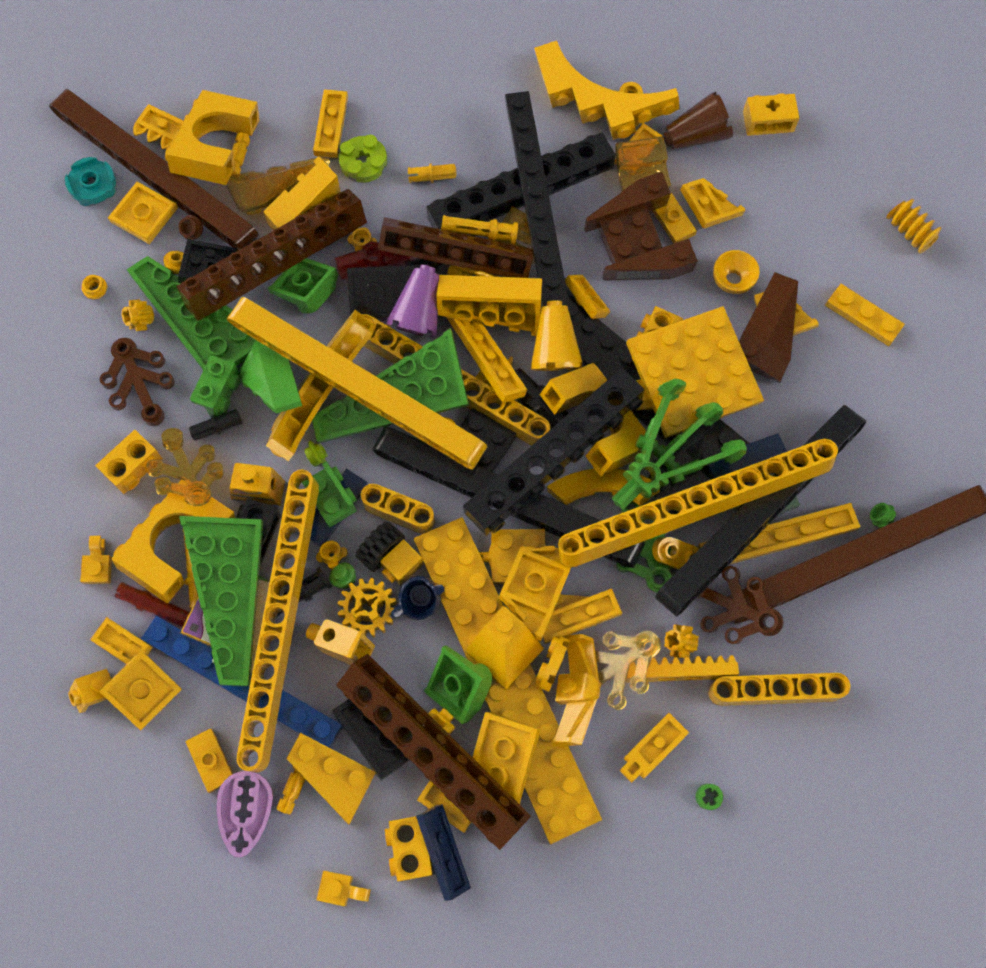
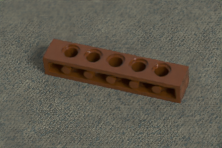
M386 217L383 220L378 250L515 278H528L533 260L531 248Z

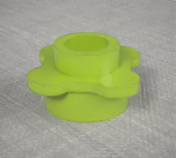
M311 440L308 441L309 447L305 448L304 452L309 462L314 467L326 462L325 458L328 457V454L322 444H314Z

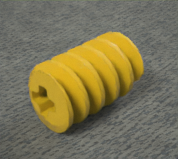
M910 199L895 206L887 214L886 219H892L891 224L899 226L898 231L900 233L906 232L905 239H913L911 245L914 248L920 246L918 253L921 254L937 241L938 234L942 228L938 227L932 230L931 227L935 221L931 220L926 223L925 219L928 213L926 212L919 216L918 213L921 206L919 205L912 209L911 206L915 200Z

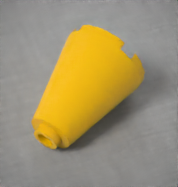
M547 301V306L541 308L531 370L559 371L561 369L574 370L581 368L583 362L568 306L562 305V301Z

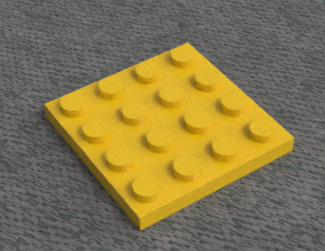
M724 306L630 338L626 342L655 414L663 396L659 395V391H657L659 385L675 378L683 380L687 384L678 399L670 401L660 425L665 438L688 429L698 419L695 416L697 413L695 410L699 406L712 402L718 403L723 408V414L720 417L723 418L759 405L764 401Z

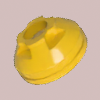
M731 250L721 254L713 268L715 283L723 291L731 294H742L749 291L756 284L760 274L758 263L754 257L740 250ZM730 273H735L740 277L741 281L733 284L727 280L726 276Z

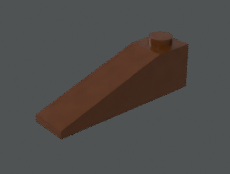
M774 272L739 343L752 372L780 383L791 361L798 281Z

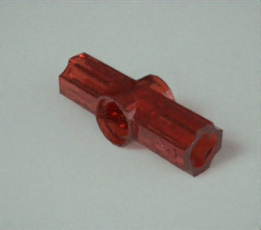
M373 241L366 243L361 250L334 259L340 278L343 280L348 278V267L387 266L412 257L378 250L379 243ZM371 256H377V257H378V258H376V259H369V257H371Z

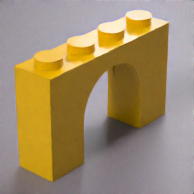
M202 90L198 99L194 100L190 113L185 116L181 129L177 130L173 143L166 149L165 160L168 162L170 173L227 185L235 169L232 150L207 145L200 142L199 139L209 132L219 130L235 133L242 132L252 136L260 121L257 102Z
M591 363L550 379L540 393V396L555 415L581 404L603 385L607 379L596 364ZM611 399L608 401L610 404L615 406L621 404V402L618 399ZM628 411L623 416L624 420L615 429L610 427V436L597 441L585 455L600 477L635 461V456L641 453L642 449L635 445L639 435H645L646 430L631 411Z
M182 478L178 484L175 483L170 487L164 500L153 506L149 517L133 529L131 537L125 544H120L116 548L111 558L118 570L167 604L183 587L185 581L180 572L155 555L154 548L159 535L168 527L180 524L179 516L236 518L234 511L185 478Z

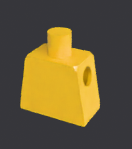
M328 619L323 621L322 626L311 623L306 631V638L313 640L314 645L321 652L349 665H352L353 662L366 654L371 656L375 645L362 632Z

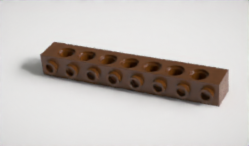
M349 189L339 192L334 197L295 217L290 222L274 229L269 234L253 241L218 263L209 266L197 275L186 279L176 286L186 308L199 321L365 225L367 220L361 200Z
M369 654L352 663L336 686L486 836L488 841L501 850L528 821L531 815Z

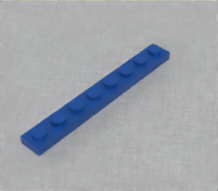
M156 615L141 639L219 685L215 664L212 662V648L180 634L181 630ZM219 685L247 702L250 687ZM282 690L277 720L299 734L302 733L330 748L342 729L341 724ZM268 694L260 698V708L267 706L269 702Z

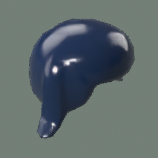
M417 575L407 579L398 593L399 603L391 612V616L398 618L406 615L408 618L416 621L427 619L439 609L444 586L435 583L424 575Z

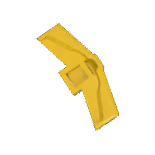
M574 634L565 637L571 640L567 649L570 674H558L555 701L560 705H566L556 736L552 740L555 746L582 745L597 699L600 697L601 682L598 677L594 640L592 637L584 634Z

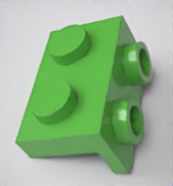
M210 356L195 386L190 401L205 407L210 417L212 415L215 417L222 415L229 409L230 397L233 391L238 389L241 382V376L235 363L216 356Z

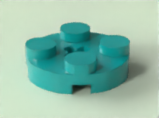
M95 157L82 158L72 164V170L69 172V175L66 173L65 186L70 195L82 206L97 204L115 195L116 176L107 162L98 161ZM90 177L96 180L92 184H85Z

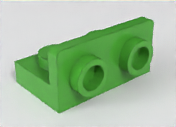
M326 461L322 463L324 469L313 475L319 485L316 506L330 528L357 511L353 504L357 499L349 487L344 489L340 481L344 480L337 467L331 468ZM309 480L302 482L305 488L309 485Z

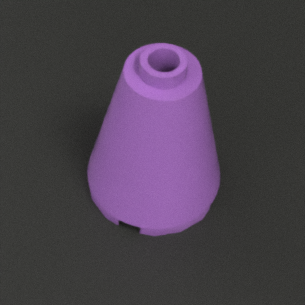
M427 265L414 268L387 319V326H391L393 322L397 324L395 329L419 336L427 335L428 332L430 333L429 338H436L438 319L436 296L439 275L435 273V268Z

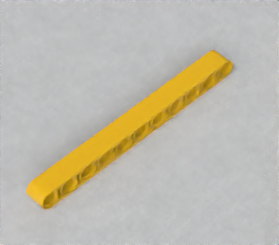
M241 297L227 317L228 322L240 331L464 467L473 470L487 449V445L476 436L251 300Z
M820 439L567 533L559 539L560 561L567 567H576L831 471L834 466L838 447L829 439ZM822 454V455L827 456L828 458H824V457H821V456H819V455ZM794 464H801L804 467H797ZM769 473H776L779 476H771ZM745 482H751V483L754 484V485H753V486H747V485H745L744 483H745ZM724 491L729 493V495H721L718 492ZM694 501H702L704 504H702V505H697V504H695V503H693V502H694ZM669 510H676V511H678L679 513H678V514H670V513H668V511H669ZM649 519L654 522L652 524H645L642 521ZM626 529L628 532L621 534L617 530ZM594 538H600L603 540L600 543L591 542V540ZM568 548L577 549L574 553H568L565 550Z
M304 469L293 472L288 482L237 751L238 766L249 772H262L268 767L319 493L318 482L310 472ZM309 480V485L305 489H299L303 481ZM305 506L302 514L294 516V512L298 507ZM300 532V536L296 541L289 542V538L293 533ZM290 558H295L294 565L289 569H285V562ZM284 585H290L289 592L284 596H280V589ZM284 611L285 617L283 621L275 624L274 618L277 613ZM274 639H279V647L275 651L270 652V643ZM273 666V676L270 679L265 680V670L268 667ZM268 694L269 702L267 706L260 708V698ZM262 722L264 726L263 733L255 737L254 727ZM256 751L258 761L254 766H250L248 763L249 755Z

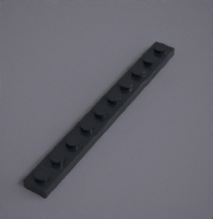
M529 91L505 94V104L537 278H542V305L547 306V301H562V305L568 306L571 317Z

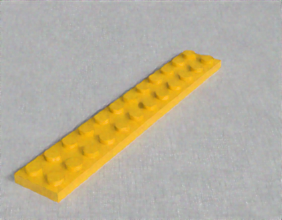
M463 517L413 539L420 556L423 558L430 578L435 583L444 586V592L441 594V603L466 659L475 665L478 663L465 650L484 625L503 607V604ZM530 664L507 689L502 687L492 677V684L485 701L491 713L541 729L524 788L549 844H553L601 821L602 818L569 746H555L552 743L559 725L543 690L539 688L540 684L535 683L537 678Z

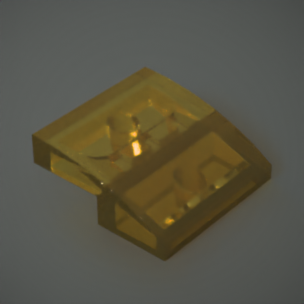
M663 136L615 144L621 192L638 179L659 172L663 173L670 189L671 182L666 165L668 155Z

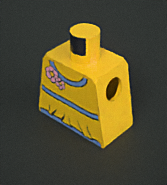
M235 463L230 483L231 500L246 502V499L249 498L267 505L281 506L285 480L271 467Z

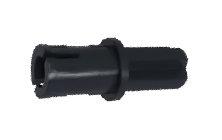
M236 408L216 417L212 415L211 419L190 426L189 431L193 440L197 441L215 433L220 435L221 431L243 423Z

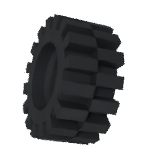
M385 521L382 525L377 526V529L373 530L369 537L364 539L365 542L360 544L355 557L371 572H375L381 568L380 561L403 539L405 540V535L389 521Z

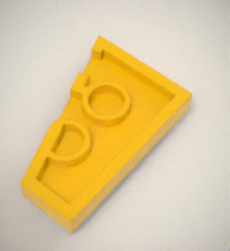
M300 733L286 759L349 825L375 772Z

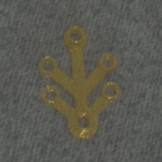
M177 428L166 429L161 435L164 448L172 452L178 467L165 464L159 459H152L146 464L147 472L152 477L164 474L183 480L187 486L171 482L167 477H160L154 482L156 493L166 495L171 492L184 496L185 502L191 506L205 505L211 499L209 487L214 480L221 479L224 475L222 464L212 462L207 466V473L201 481L196 479L204 464L215 459L214 447L211 445L201 446L198 450V455L190 465L182 449L184 444L182 431Z
M613 631L605 633L603 644L609 649L615 650L620 646L631 648L624 655L595 650L596 662L608 665L598 673L601 686L615 676L612 691L607 697L608 705L615 710H621L626 705V697L623 695L629 666L636 660L635 676L630 680V687L638 694L645 693L649 688V682L646 679L650 658L655 657L659 653L661 648L660 638L652 631L640 632L635 637L618 635ZM611 637H615L613 644H609ZM651 642V646L645 650V644ZM639 680H642V686L640 688H636V683ZM617 696H620L619 703L614 705V699Z

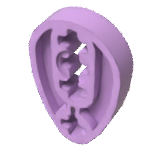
M240 771L232 774L222 783L217 795V820L221 837L229 853L235 857H244L252 850L265 830L271 813L273 802L272 788L266 778L256 772ZM248 775L250 780L255 782V787H251L248 793L254 800L247 804V811H252V816L247 817L245 822L240 821V816L235 815V811L240 810L242 807V802L237 801V796L242 795L244 790L242 786H239V781H243L245 776ZM242 827L244 841H248L249 845L244 846L242 851L239 852L237 851V846L232 845V840H237Z

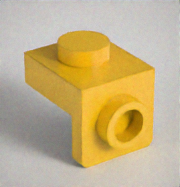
M107 668L79 677L72 683L68 692L69 700L74 707L77 706L79 713L85 712L88 706L107 700L99 692L111 680Z

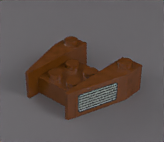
M662 172L638 179L586 218L585 233L595 229L599 230L611 261V265L604 268L603 280H664L693 272L698 260L690 240L686 239L662 247L649 211L667 206L671 195Z

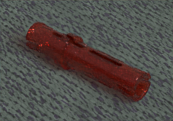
M121 582L116 589V592H119V594L115 593V598L136 606V609L141 612L143 610L148 611L181 627L184 626L190 613L176 605L165 603L160 598L153 596L148 590H139L125 582Z

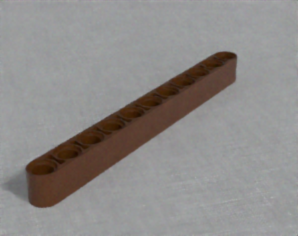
M65 89L49 104L53 113L63 122L162 196L175 202L178 208L186 214L197 216L205 228L229 246L237 248V251L251 244L259 236L257 230L249 222L188 177L170 173L168 162L69 89Z
M981 485L972 487L764 579V593L770 608L774 609L986 514V494ZM760 582L752 585L753 590L760 588ZM747 587L744 588L743 592L749 607L758 610L753 593ZM742 617L740 619L734 620L733 622L735 625H737L749 619L746 617Z

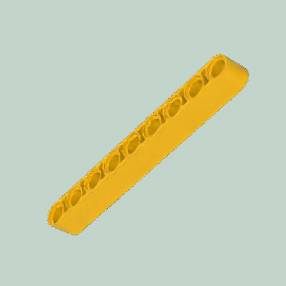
M362 314L376 325L373 335L364 347L395 364L403 359L402 355L404 353H415L423 348L420 344L376 318ZM385 340L392 341L389 345L381 344ZM461 369L466 393L470 390L478 392L476 396L467 395L469 406L465 407L470 410L474 408L516 433L517 438L531 446L550 430V424L544 417L515 400L502 403L491 386ZM497 403L500 407L498 409H491L488 405ZM512 416H519L522 420L520 422H512L510 418ZM542 429L544 434L537 436L532 433V430Z

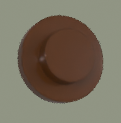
M187 215L179 222V232L185 239L196 240L202 235L203 224L197 216Z

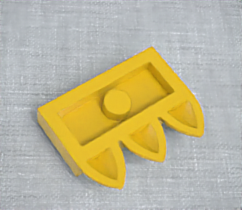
M148 104L133 126L134 136H139L147 132L148 143L155 142L161 138V148L164 150L171 146L177 130L181 129L184 121Z

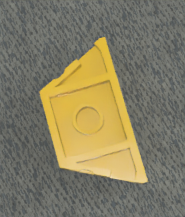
M533 546L520 547L499 595L500 600L526 625L539 641L543 638L571 570V567L562 564L559 557V548H555V546H543L542 548H535ZM568 548L565 551L568 553H574L577 551V549Z

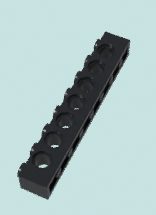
M603 132L589 135L580 142L568 144L561 150L541 156L548 194L552 195L614 168L616 154ZM515 168L508 172H501L492 179L480 181L475 186L466 190H458L447 198L433 201L430 205L426 206L427 218L431 226L441 229L443 215L488 222L524 207L521 186L517 185L520 184L518 169ZM474 202H479V203H481V204L474 205V204H472V203H474Z
M621 368L463 505L464 514L485 536L490 532L493 534L498 532L504 526L506 518L511 514L513 516L517 515L525 507V502L530 497L536 498L544 491V485L551 479L557 480L565 472V467L571 461L573 463L579 461L585 454L584 450L591 444L594 446L597 441L603 439L605 436L603 433L610 427L615 429L624 420L623 416L628 411H636L643 403L644 388ZM611 399H618L621 402V404L615 406L610 404L608 401ZM597 415L602 418V421L595 423L589 417ZM573 432H578L583 437L579 440H574L569 435ZM559 449L564 454L560 457H553L550 455V451ZM539 466L544 471L541 474L535 475L529 470L532 467ZM516 483L524 487L520 492H513L509 488ZM494 501H500L504 504L499 510H493L489 507Z

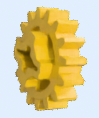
M362 578L359 579L358 586L350 583L351 591H342L341 593L345 600H340L337 603L339 607L343 608V610L338 612L339 618H345L342 625L347 627L351 625L350 628L359 630L365 636L367 632H370L373 638L376 637V630L378 629L385 633L384 625H393L390 615L394 608L391 606L397 604L396 598H389L393 594L391 588L384 591V582L381 581L378 585H375L374 578H370L368 584H365ZM372 591L375 593L373 595L364 594L363 592ZM355 599V607L350 612V604ZM366 603L372 607V611L369 613L363 608V605ZM385 603V612L381 618L379 616L380 608ZM362 621H368V622H371L372 624H370V625H362V624H359V623L362 622Z

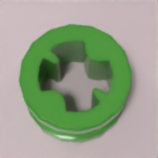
M704 784L697 789L695 798L701 808L714 810L721 806L723 793L715 784ZM708 788L709 792L714 791L716 793V796L713 798V805H710V802L705 803L703 801V797L706 796L705 790Z

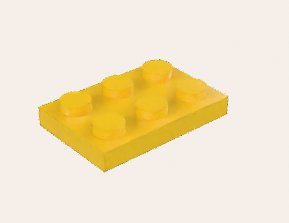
M485 712L472 757L520 804L541 729L491 712Z

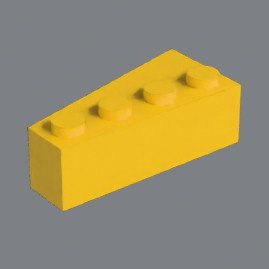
M439 275L436 296L438 315L468 322L475 319L483 322L486 326L494 327V324L509 327V331L519 333L521 329L530 331L531 336L537 335L541 313L542 278Z

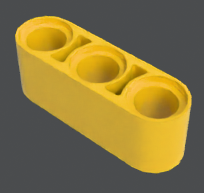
M368 484L362 489L361 500L367 512L420 534H424L434 528V513L427 504L378 484ZM372 495H379L381 497L376 503H369L367 501ZM398 504L405 507L401 513L391 511ZM425 514L429 516V520L425 523L416 522V518L419 515Z

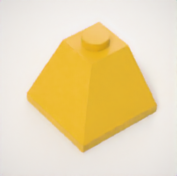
M503 606L484 625L465 652L477 663L487 666L492 677L502 687L507 689L544 648L526 625L507 607Z

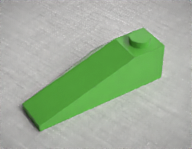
M256 340L239 369L243 386L249 387L255 396L259 395L263 403L276 414L302 406L291 361Z

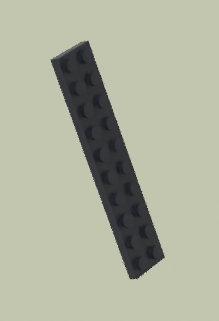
M568 295L572 315L571 321L583 362L582 367L595 363L607 380L621 368L635 381L641 379L626 341L599 319H592L585 309ZM653 409L632 412L647 427L651 419L656 415ZM719 419L711 426L701 425L707 435L686 450V452L693 461L697 459L703 460L721 453L720 448L723 447L722 444L729 441L742 440L745 444H749V442ZM661 427L657 433L668 444L678 435L665 438ZM703 466L701 471L712 480L707 467Z

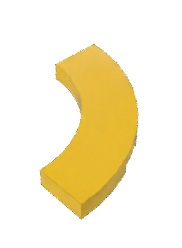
M595 469L582 470L554 481L547 486V491L556 500L565 505L577 499L595 495V492H612V495H615L628 482L623 476L626 470L616 469L601 477ZM640 475L644 482L650 483L651 479ZM660 489L656 493L652 492L650 498H652L654 495L660 492ZM639 494L633 502L641 506L650 498H645Z

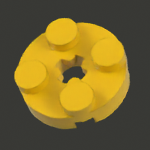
M562 636L560 638L553 637L546 658L550 659L549 663H542L535 683L540 684V689L550 692L571 640Z

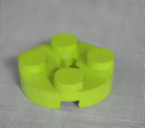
M371 134L357 136L343 142L340 145L339 153L341 171L346 177L349 178L350 176L356 179V182L366 183L376 180L382 175V170L387 166L385 147L377 140L376 136ZM360 156H367V162L362 163L361 160L357 159Z

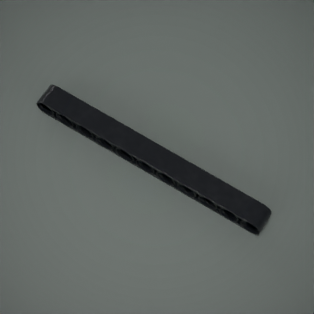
M843 405L804 445L820 439H829L837 445L839 454L862 430L867 420L848 406ZM822 454L819 455V456H821V457L828 458V457L825 456V455H822ZM794 464L797 467H804L801 464ZM814 478L745 503L660 588L655 599L674 616H679Z
M387 426L383 428L372 448V451L379 457L470 498L498 476L477 465L473 470L468 469L425 442ZM516 483L511 485L509 489L513 492H520L524 487ZM543 494L536 498L530 497L525 502V507L522 511L513 516L535 527L545 529L546 532L560 538L567 533L601 521ZM494 501L489 506L499 510L504 504L500 501ZM622 529L617 530L621 534L627 533ZM594 538L591 540V542L593 543H600L603 541L600 538ZM640 542L603 557L625 567L634 568L645 542Z

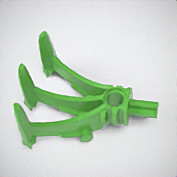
M675 378L659 385L657 391H659L660 396H663L655 417L651 419L645 435L640 434L635 446L642 449L641 453L635 456L636 462H632L629 465V470L623 473L624 478L628 482L612 497V500L615 502L614 504L624 510L639 494L645 498H650L652 492L656 493L660 486L665 487L669 483V478L672 484L685 480V475L701 470L703 466L724 459L726 463L733 464L740 460L747 452L746 444L742 440H732L722 444L723 447L720 448L721 453L703 460L697 459L681 466L679 462L676 463L674 460L676 457L673 454L687 442L686 439L702 424L711 426L719 420L723 414V408L718 403L712 402L699 406L695 410L697 412L695 416L698 419L682 434H678L666 447L663 444L660 446L655 439L671 400L678 399L687 384L685 381ZM651 453L657 457L653 463L649 462ZM662 464L666 466L668 471L661 474L659 469ZM642 469L650 472V483H646L641 479L640 472Z

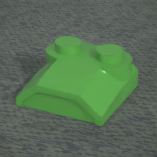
M305 258L285 270L267 289L270 293L296 304L300 312L306 314L313 313L320 308L336 289L338 273L334 267Z
M445 645L441 648V654L424 692L442 708H445L461 724L469 722L480 711L491 687L492 675L489 668L484 664L478 663L474 665L468 659Z

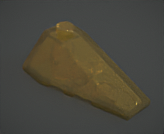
M320 157L327 165L330 164L328 158ZM316 158L292 162L289 164L290 168L287 169L286 166L269 167L267 173L255 172L253 170L230 177L226 187L239 211L247 213V215H255L260 213L262 208L268 207L284 190L289 192L299 182L297 177L301 173L306 175L316 165L313 162Z

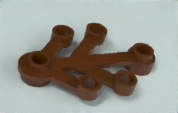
M130 338L116 340L111 346V354L114 359L108 372L101 374L100 383L106 389H113L118 383L117 376L123 364H125L127 372L117 393L109 397V404L114 410H123L127 405L126 399L134 385L143 406L141 411L143 420L149 426L161 424L164 420V412L159 405L153 403L143 380L158 384L163 389L172 388L175 380L169 372L159 374L137 367L134 359L148 362L153 368H161L165 364L163 354L160 351H152L150 353L137 349L135 342ZM127 346V349L125 351L120 352V350L123 347ZM155 357H160L158 362H153ZM107 378H112L110 383H105ZM164 378H170L168 383H162ZM122 399L120 404L114 405L115 400ZM155 410L152 416L147 415L149 411Z
M727 566L722 571V577L727 581L733 599L710 588H706L696 598L703 597L729 609L713 617H703L700 626L705 632L713 633L717 631L719 626L742 617L754 621L741 628L731 627L727 629L725 640L730 644H739L743 638L758 632L765 636L777 635L784 625L781 613L776 609L770 608L764 593L765 582L759 577H751L747 581V589L753 593L758 610L749 607L739 581L741 576L740 570L734 566ZM731 569L735 571L733 579H729L727 576L728 571ZM755 580L760 582L758 590H753L752 583ZM772 617L774 625L769 628L766 625V620ZM709 619L713 621L711 629L706 627V622ZM732 631L738 633V638L735 641H732L730 638Z

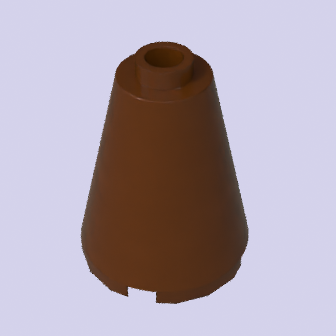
M716 91L709 94L665 126L666 132L662 134L667 147L672 146L673 149H679L732 138V125L729 127L726 125L728 124L727 119L729 115L720 95H717Z

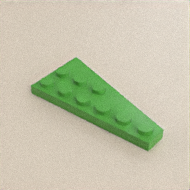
M149 256L126 269L202 370H204L210 356H216L233 362L236 366L246 359L256 340L228 322L227 317L233 309L225 305L197 321L186 308L176 287L181 283H178V276L173 274L171 270Z
M451 328L445 331L439 338L423 345V348L404 357L376 375V377L436 413L469 406ZM349 396L344 397L340 401L337 400L321 410L312 420L318 443L394 425Z
M179 516L183 526L186 547L189 551L200 606L206 622V631L212 647V656L219 685L250 687L263 521L262 519Z

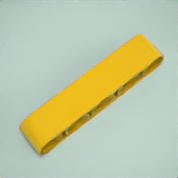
M842 673L724 676L711 684L708 695L714 704L720 706L834 702L849 693L851 684L849 679ZM830 681L838 684L840 688L839 694H835L830 690ZM802 682H806L811 686V695H807L802 691ZM774 683H779L784 687L783 696H779L774 692ZM746 684H752L756 688V697H751L745 692ZM718 685H724L728 688V698L719 696L717 693Z

